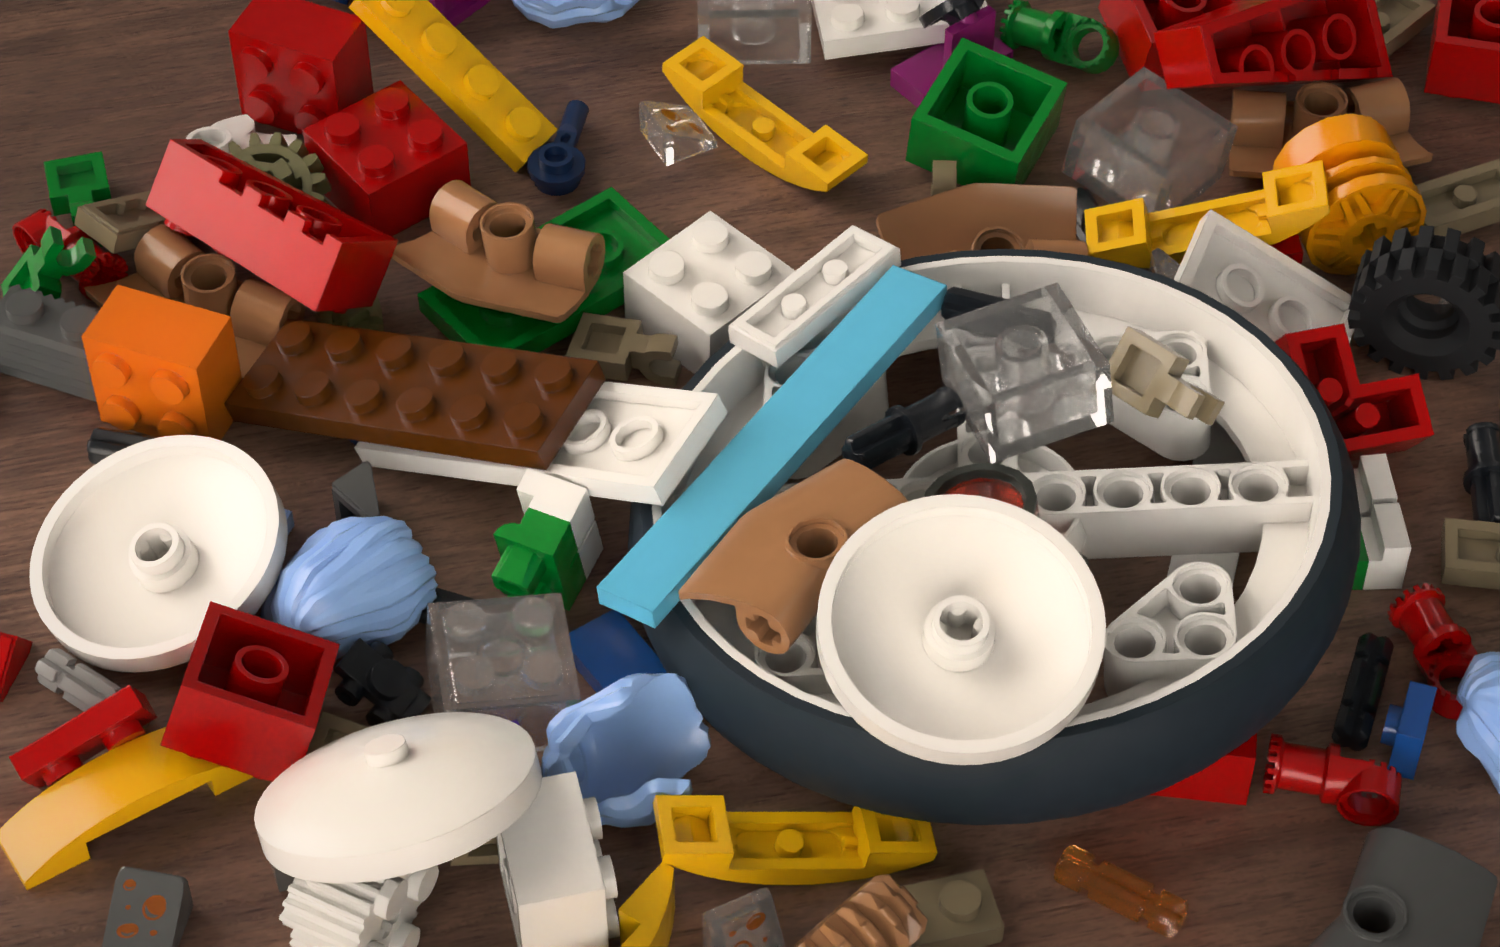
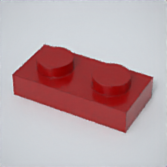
M129 684L9 756V759L22 781L38 789L45 785L50 787L69 773L83 766V762L104 749L110 751L145 735L146 732L143 726L156 719L157 715L146 696Z

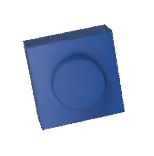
M1414 681L1409 683L1403 707L1394 704L1389 705L1380 740L1381 744L1393 746L1388 770L1390 766L1396 768V772L1401 774V777L1411 780L1415 776L1437 687Z

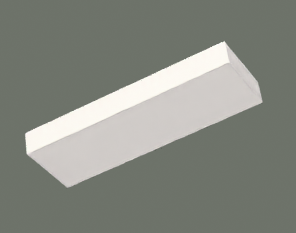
M851 225L728 326L730 343L776 368L780 367L864 297L892 265L900 267V248Z

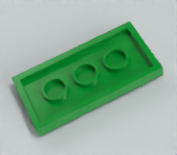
M611 186L545 223L600 233L605 240V259L598 281L583 303L565 321L553 323L466 304L451 298L435 286H431L418 293L419 311L450 341L541 352L574 333L583 312L605 315L623 305V272L667 242L669 238ZM543 224V225H541V226H539V227H537V228L542 229L545 224Z

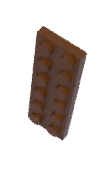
M288 318L224 404L234 422L547 470L606 378L597 360Z

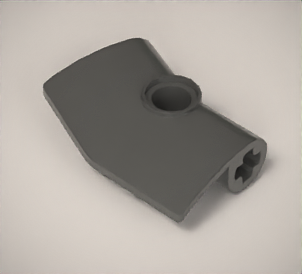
M1392 827L1376 828L1369 831L1365 837L1340 915L1308 947H1480L1498 883L1497 877L1486 868L1460 853L1430 839L1402 829ZM1362 928L1372 929L1378 933H1371Z

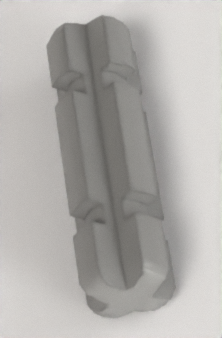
M59 648L49 649L44 658L39 659L35 666V671L38 673L37 679L40 684L57 694L64 691L62 698L83 712L122 689L83 663L76 664L75 666L77 659ZM150 722L144 725L143 728L146 729Z

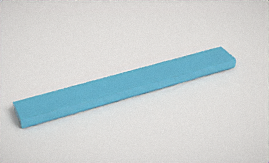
M892 265L596 587L599 604L656 628L680 601L678 593L680 588L737 521L751 509L771 499L941 310L947 292V285Z

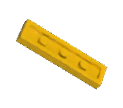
M354 0L349 6L515 173L528 161L532 152L543 146L558 130L428 0Z

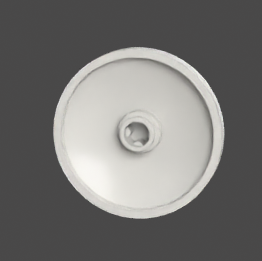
M174 435L150 439L131 445L101 460L75 480L57 500L45 518L37 535L30 561L29 578L34 605L39 616L56 639L70 653L93 666L118 672L137 673L166 669L186 663L190 660L210 601L254 615L270 594L282 569L288 541V525L282 500L260 465L247 453L227 442L197 435Z
M947 494L922 497L892 507L865 523L844 543L830 564L822 583L818 600L816 640L820 664L835 697L848 714L872 736L892 748L923 760L952 765H982L1004 761L1034 750L1052 739L1075 718L1086 703L1099 673L1106 642V619L1100 590L1092 572L1075 547L1055 528L1034 514L997 499L976 495Z
M446 712L406 717L374 725L336 739L292 764L263 792L255 809V827L266 859L273 867L292 877L320 883H360L389 879L445 863L480 847L498 836L515 823L531 806L541 787L542 772L532 737L525 729L510 720L472 712Z

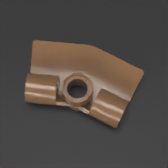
M1396 77L1347 87L1344 90L1328 82H1311L1303 85L1297 91L1295 101H1286V92L1233 89L1229 134V176L1263 178V172L1273 170L1274 161L1284 145L1305 127L1327 117L1350 113L1370 116L1382 124L1395 145L1404 167L1430 162L1433 159V154L1419 145L1408 132L1411 112L1410 102L1404 84Z
M452 180L442 186L432 200L429 209L432 231L414 240L398 244L392 256L393 260L457 301L548 322L561 323L578 309L598 281L605 259V240L600 233L552 223L545 224L542 229L536 228L533 213L527 206L517 202L499 204L462 180Z
M998 183L966 184L880 213L876 220L880 238L900 248L901 260L948 252L988 249L1046 250L1088 256L1086 242L1076 239L1077 189L1073 186Z
M160 224L150 229L138 242L134 252L137 273L117 281L85 287L86 295L100 307L103 306L118 284L231 316L242 379L286 320L289 318L304 321L305 305L273 285L252 278L245 282L237 280L235 266L230 259L219 254H206L182 233L170 229L165 224Z
M841 459L743 515L678 592L679 599L711 600L735 606L738 625L747 639L766 652L784 654L817 615L822 583L830 564L844 543L872 518L892 507L908 502V500L886 479L868 467L850 459Z

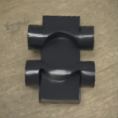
M359 638L333 669L343 678L335 689L338 699L344 704L354 707L363 696L374 704L366 715V720L370 726L421 715L432 699L420 689L424 684L422 675L415 669L404 667L401 663L394 660L393 652L386 644L380 641H373L368 645Z

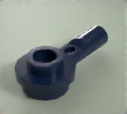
M572 100L567 104L554 142L540 146L528 158L527 168L531 180L535 183L538 190L547 195L561 196L573 192L579 186L580 180L585 174V158L576 146L586 122L589 108L580 100Z

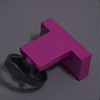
M946 0L919 17V20L924 29L941 20L949 24V27L945 29L944 43L932 45L891 68L890 86L918 108L962 37L1013 59V50L994 36L996 10L989 5L980 9L984 0Z

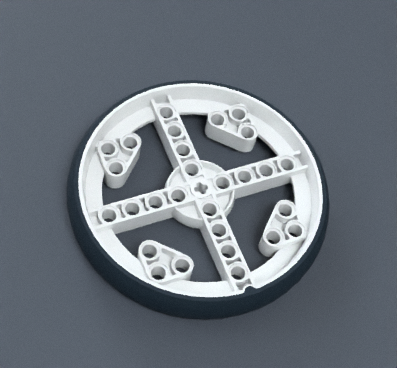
M988 249L914 257L901 260L900 268L946 284L947 290L952 287H958L1060 311L1066 318V330L1059 346L1085 351L1084 379L1087 408L1097 417L1161 456L1176 461H1187L1202 456L1209 449L1211 425L1205 424L1196 417L1193 420L1185 418L1168 405H1165L1159 418L1145 415L1097 385L1128 326L1145 332L1190 360L1181 378L1225 402L1216 421L1226 430L1237 445L1246 462L1074 470L1055 451L1037 442L1017 437L1013 343H1034L950 324L941 316L940 310L899 356L924 350L955 346L956 393L964 405L957 409V412H965V422L957 427V440L941 445L921 457L911 466L903 478L886 480L898 489L908 501L924 497L925 491L938 477L957 467L975 463H992L1014 468L1032 481L1037 495L1039 518L1060 532L1087 559L1258 552L1253 572L1235 605L1229 574L1220 566L1198 561L1179 567L1112 621L1106 628L1103 661L1104 687L1108 697L1083 705L1075 718L1062 731L1034 750L1004 761L982 765H952L923 760L888 746L861 727L843 708L826 680L817 649V615L784 654L769 653L755 646L741 631L736 618L735 606L716 601L680 600L656 628L643 623L667 673H677L686 679L696 707L703 717L725 739L753 760L800 786L839 802L877 813L934 823L964 825L1027 824L1075 817L1134 801L1164 790L1204 770L1248 741L1277 716L1302 688L1335 637L1348 606L1360 556L1361 515L1354 469L1342 434L1320 393L1301 368L1262 330L1236 311L1201 291L1166 276L1128 264L1063 252ZM858 302L778 368L730 343V340L700 367L682 390L719 394L728 414L664 506L631 502L628 552ZM886 371L789 479L806 478L817 473L842 454L841 448L845 445V440L848 436L885 417V412L889 409ZM798 483L784 484L773 497ZM977 490L963 493L964 495L997 499L1023 509V504L1018 498L999 490Z

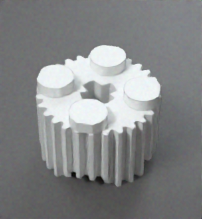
M438 865L407 875L360 883H320L294 878L293 883L287 889L289 892L288 897L282 904L284 911L279 916V920L282 921L283 925L293 929L290 937L293 938L289 942L290 946L417 947L420 939V928L411 923L417 917V907L429 897L436 884L439 874Z

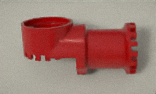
M45 208L32 213L15 223L12 227L15 241L22 254L25 253L31 244L41 247V239L49 226L61 229L64 242L62 250L73 248L81 237L93 240L96 253L94 261L84 271L75 275H68L79 284V290L86 299L91 300L86 295L85 287L117 281L128 276L126 273L128 266L120 255L106 252L98 245L96 240L77 226L65 229L57 222L58 219L55 216H51L50 211L46 212Z
M1423 583L1420 588L1417 584L1412 586V593L1408 589L1403 591L1404 599L1399 596L1395 599L1396 603L1390 604V611H1387L1388 619L1394 627L1405 632L1414 646L1413 659L1426 678L1427 685L1437 687L1432 707L1434 712L1447 719L1458 720L1463 707L1457 701V695L1452 694L1448 690L1446 691L1440 685V682L1451 677L1463 678L1474 655L1478 653L1472 645L1471 636L1464 627L1455 624L1444 608L1446 601L1439 587L1435 589L1432 584L1429 585L1428 583Z
M1271 733L1267 760L1273 763V765L1266 764L1265 766L1267 772L1265 771L1263 793L1273 795L1277 789L1317 795L1321 803L1336 805L1337 811L1343 818L1362 826L1386 825L1396 819L1400 809L1402 779L1401 774L1396 772L1395 767L1390 766L1388 770L1387 763L1383 761L1380 762V766L1375 765V759L1365 761L1363 759L1341 757L1340 744L1329 743L1326 748L1285 742L1282 735ZM1373 792L1378 795L1377 798H1372V793H1367L1366 797L1361 796V793Z

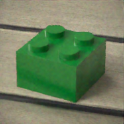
M962 37L912 116L905 161L932 172L933 160L956 161V183L962 186L972 183L1024 184L1059 125L1067 82Z

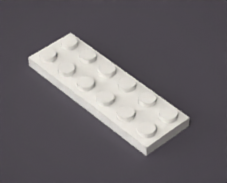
M604 381L548 469L534 470L587 488L589 496L664 506L728 412L717 393ZM359 441L354 447L362 462L368 461L371 463V467L518 486L527 470V467Z

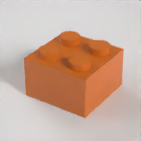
M117 284L81 336L101 421L110 423L121 430H134L154 437L197 435L222 440L233 423V419L224 403L242 381L231 316Z

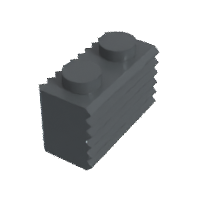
M20 284L11 286L0 301V372L97 402L81 337L98 313L96 307L89 308L85 304L76 306L74 301L65 303L63 297L54 300L52 294L43 296L41 291L36 292L31 290V288L22 290Z

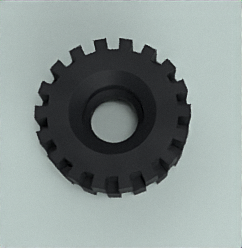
M1420 226L1419 234L1411 236L1406 227L1395 230L1392 242L1383 235L1374 242L1372 251L1368 249L1365 251L1357 270L1348 308L1350 310L1348 315L1349 329L1355 328L1353 339L1359 347L1370 344L1367 356L1376 363L1384 357L1389 359L1388 370L1401 374L1404 367L1415 369V374L1419 373L1420 379L1427 380L1428 373L1431 371L1438 372L1440 380L1454 379L1455 370L1458 368L1461 369L1465 376L1477 372L1479 361L1487 366L1495 359L1496 349L1500 350V255L1494 251L1485 256L1483 254L1485 242L1476 237H1473L1468 244L1460 241L1461 231L1451 228L1447 229L1446 236L1434 235V226ZM1414 295H1434L1445 299L1449 303L1430 304L1415 298Z

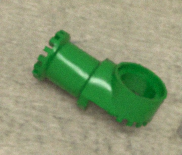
M1013 0V5H1008L1009 9L1004 11L1007 19H1001V23H1005V26L999 27V31L1003 32L1000 35V40L1011 49L1023 46L1037 50L1042 53L1045 59L1078 68L1088 74H1099L1108 70L1115 63L1119 54L1118 36L1111 28L1093 18L1062 10H1056L1052 14L1031 8L1030 3L1026 0ZM1099 32L1103 39V47L1100 54L1093 60L1083 61L1078 51L1082 38L1088 33Z

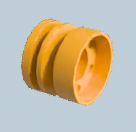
M1350 113L1320 120L1305 127L1289 140L1275 159L1273 170L1323 160L1330 214L1298 233V236L1304 245L1311 263L1326 273L1340 275L1356 274L1367 249L1372 251L1374 242L1383 235L1392 242L1395 230L1407 227L1411 236H1416L1419 234L1420 226H1424L1427 209L1422 195L1413 183L1408 169L1403 166L1399 153L1385 127L1370 116Z

